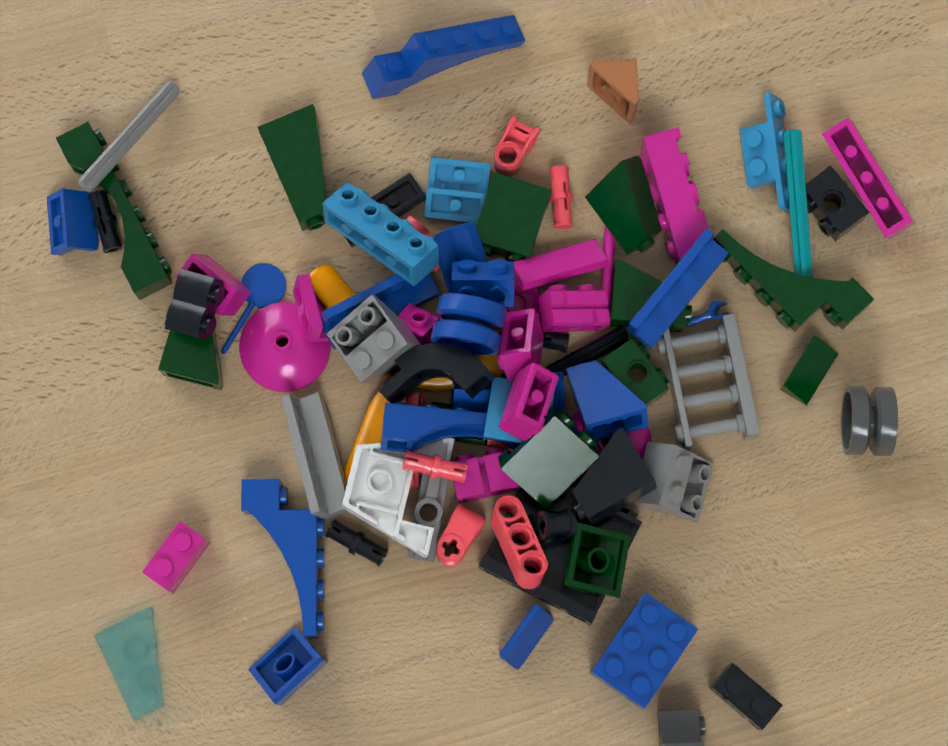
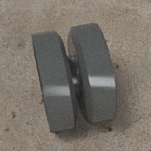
M847 386L843 395L841 412V437L844 453L846 455H863L869 445V449L874 456H891L895 449L898 429V407L895 390L892 387H875L869 397V393L864 386Z

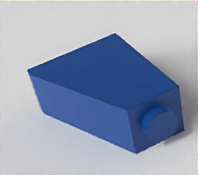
M596 360L566 368L569 388L583 429L589 432L596 441L611 438L620 428L629 433L649 427L645 403Z

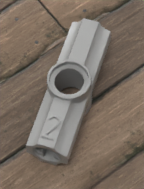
M422 474L418 501L414 509L415 517L413 523L432 527L434 531L427 558L420 556L408 549L407 557L434 562L441 522L444 517V505L449 479L440 477L431 479L429 475ZM433 505L437 508L438 515L433 521L427 522L421 518V510L424 506Z

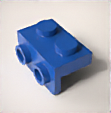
M469 259L452 262V293L481 297L501 304L504 307L514 306V262H507L502 259H495L490 262H475Z

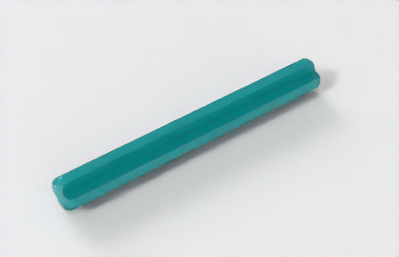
M797 129L784 131L783 138L794 273L813 278L802 132Z

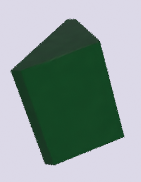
M577 522L576 533L571 538L563 585L573 591L620 598L631 536Z

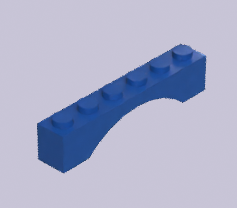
M400 401L385 403L380 450L406 453V450L415 452L425 445L445 438H483L487 412H472L467 408L441 409L436 405L411 406ZM488 439L509 446L514 450L520 445L518 443Z

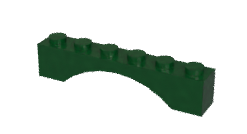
M89 122L56 137L67 162L74 172L83 175L104 152L103 146L107 145L100 129L93 130ZM116 164L98 185L114 199L122 217L125 242L121 268L134 294L141 300L172 284L168 277L172 270L164 256L158 257L155 248L159 247V244L151 230L148 232L144 230L141 223L145 222L146 219L138 205L132 206L128 197L132 196L133 193L125 179L119 181L115 172L120 170V168Z

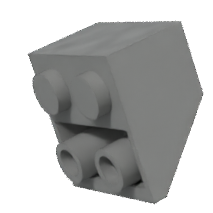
M373 294L327 333V336L359 381L367 384L376 385L398 366L394 361L406 351L421 345L405 322Z
M647 442L642 460L653 476L657 488L637 499L634 503L656 512L698 522L714 463L675 444Z

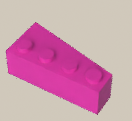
M679 127L644 137L639 155L644 166L653 201L658 210L657 215L662 231L665 230L668 239L665 242L668 257L670 260L675 259L676 265L706 228L709 229L704 210H697L696 205L699 204L696 184L693 181H688L687 178L690 175L688 167L690 163L687 153H680L678 148V140L682 138Z

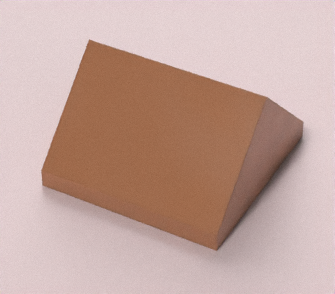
M637 60L593 61L589 67L587 86L631 125L635 121L639 102Z

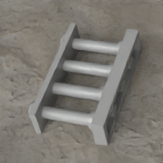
M735 313L723 315L719 322L720 325L716 326V329L670 337L668 328L656 343L659 355L664 354L678 425L674 426L675 439L677 444H682L685 450L689 451L693 446L692 438L737 431L738 433H743L745 441L756 439L760 434ZM716 341L719 344L724 343L726 355H722V359L676 367L673 349ZM720 371L730 373L732 385H728L727 389L682 396L679 381L681 378ZM730 400L731 403H736L738 415H735L733 419L694 426L688 425L686 408Z

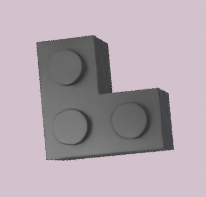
M699 710L657 712L659 746H704L700 736H705L706 734L704 716H699Z

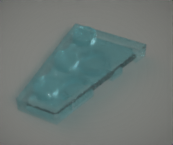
M151 606L94 635L133 721L164 707L161 672L157 656V638L153 621L154 612Z

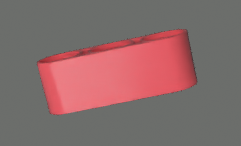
M511 495L502 496L494 506L490 519L491 526L517 584L525 589H534L539 586L548 566L547 559L520 500ZM500 512H509L513 517H504ZM512 539H520L525 545H517ZM531 566L538 573H529L524 567Z

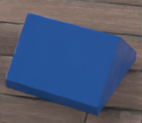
M293 627L248 670L276 705L281 706L328 662L296 627Z

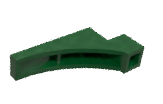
M724 229L713 239V241L729 252L723 263L727 261L731 265L736 278L744 285L748 283L756 291L754 295L757 300L765 307L769 305L777 313L776 319L787 329L791 328L794 332L820 309L824 311L823 315L834 327L838 325L843 330L874 300L853 277L849 281H834L790 272L756 256L740 245Z

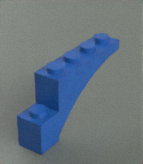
M514 15L418 32L411 36L401 51L374 56L362 72L372 99L397 95L400 91L451 67L485 55L520 47L525 42V38Z
M242 479L241 511L244 514H252L267 530L281 550L298 591L302 611L303 636L305 638H319V631H324L325 614L324 612H319V599L325 598L324 580H319V568L325 567V550L319 549V536H325V519L311 514L310 509L282 510V506L288 505V489L283 487L280 479Z

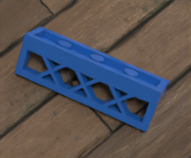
M706 228L629 323L627 331L650 349L656 345L729 254L728 251L712 240L714 233Z
M430 273L415 286L398 274H395L324 310L321 316L322 330L334 350H336L337 348L327 336V333L372 294L398 316L409 304L419 307L439 297L440 290L430 276Z

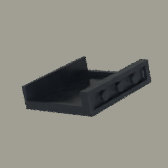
M573 482L546 509L521 487L515 495L522 503L527 516L539 511L559 512L564 509H572L577 522L591 525L587 518L581 521L572 506L576 502L572 493L578 485L576 482ZM624 507L593 526L630 535V547L642 521L637 519V513ZM509 512L505 515L507 518L513 517ZM496 535L478 566L480 570L590 626L605 598L603 595L573 591L563 585L572 537L562 540L558 544L541 546L548 566L541 583L534 589H525L517 584ZM512 539L517 545H525L520 539ZM531 566L524 567L529 573H538Z

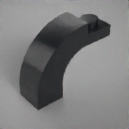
M429 343L414 347L396 358L394 361L401 370L387 377L383 387L378 391L390 403L401 402L421 383L433 378H446L456 382L473 399L495 377L469 351L452 344Z

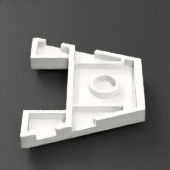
M445 438L421 447L415 452L433 457L435 454L441 455V459L450 460L455 439ZM381 443L357 445L342 508L420 556L427 558L434 528L402 520L413 471L402 469L406 453L380 450Z

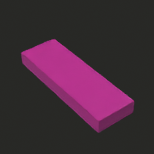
M593 239L530 257V259L526 258L515 261L514 276L522 291L607 267L608 259L597 240Z

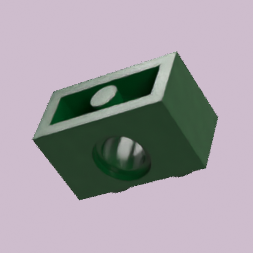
M633 338L602 359L601 365L642 400L646 407L664 396L669 389L667 386L669 380L665 373L659 367L657 369L653 367L648 360L651 358L648 350L642 343L636 344ZM639 368L645 373V379L634 381L630 378L629 371Z

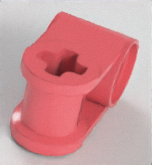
M512 116L494 153V168L498 174L508 177L517 174L528 153L534 147L541 128H532L518 121V117ZM504 155H510L514 157L515 161L504 163L500 158Z
M458 504L438 541L437 557L439 561L446 566L459 564L479 535L486 518ZM452 544H455L458 554L452 553L450 557L445 556V549L443 547H450Z

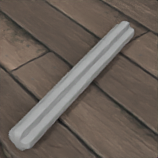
M167 81L79 178L78 185L86 192H92L179 95V86L172 81Z

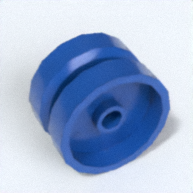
M455 293L443 294L439 297L437 314L443 320L434 323L431 341L433 343L456 345L473 355H497L501 336L495 330L504 327L507 309L501 304L481 297Z

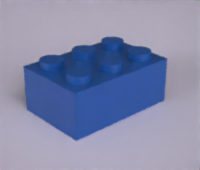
M645 592L590 674L643 710L647 707L698 628Z

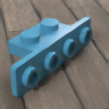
M769 92L764 94L767 122L740 129L747 187L751 189L776 183L779 209L789 213L783 138L784 131H787L784 127L783 119L786 116V108L784 102L779 97Z

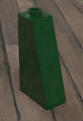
M311 104L258 127L302 231L306 229L309 231L316 230L325 225L322 203L327 200L319 122L316 109Z

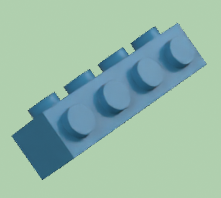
M347 182L322 203L326 224L413 286L419 283L439 264L438 244L432 237L420 233L409 221L400 219L386 205L379 204L370 198L363 189L356 188Z

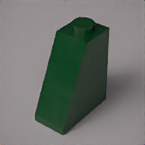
M637 155L620 161L585 196L586 200L627 255L638 250L640 253H643L650 249L656 243L654 238L662 231L641 158Z
M616 260L613 274L609 326L628 327L632 319L663 282L623 260ZM692 305L685 307L669 327V331L683 332L685 323H691Z
M170 330L158 370L163 376L222 390L224 384L216 331L214 330L206 341Z

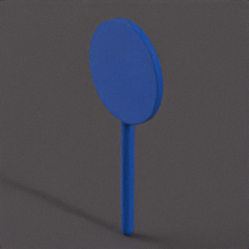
M257 264L248 269L244 274L241 283L252 291L246 299L249 304L221 349L222 354L227 353L254 306L263 308L280 302L284 297L286 279L277 267L271 264Z

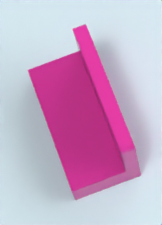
M297 275L293 295L306 344L329 341L322 330L323 324L321 320L322 312L326 310V307L314 292L310 275Z

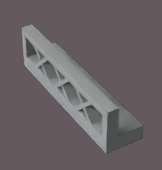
M317 392L301 399L290 394L281 397L311 514L329 519L348 512L342 508L347 482L323 394Z

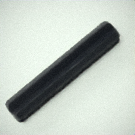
M620 326L546 366V369L551 372H563L565 377L567 375L566 368L594 361L628 342V333Z

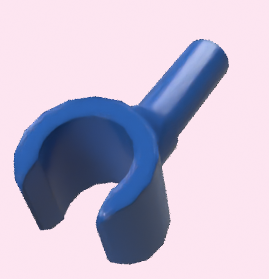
M714 301L709 306L708 311L691 318V323H688V326L691 327L712 318L721 320L723 315L731 314L724 312L719 315L720 307L728 303Z

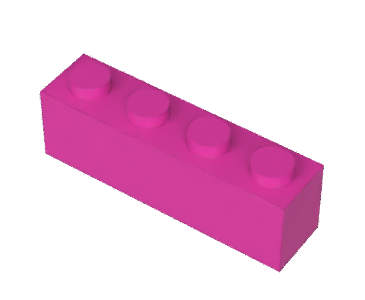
M849 117L822 134L885 238L891 239L915 224L909 211L854 122Z

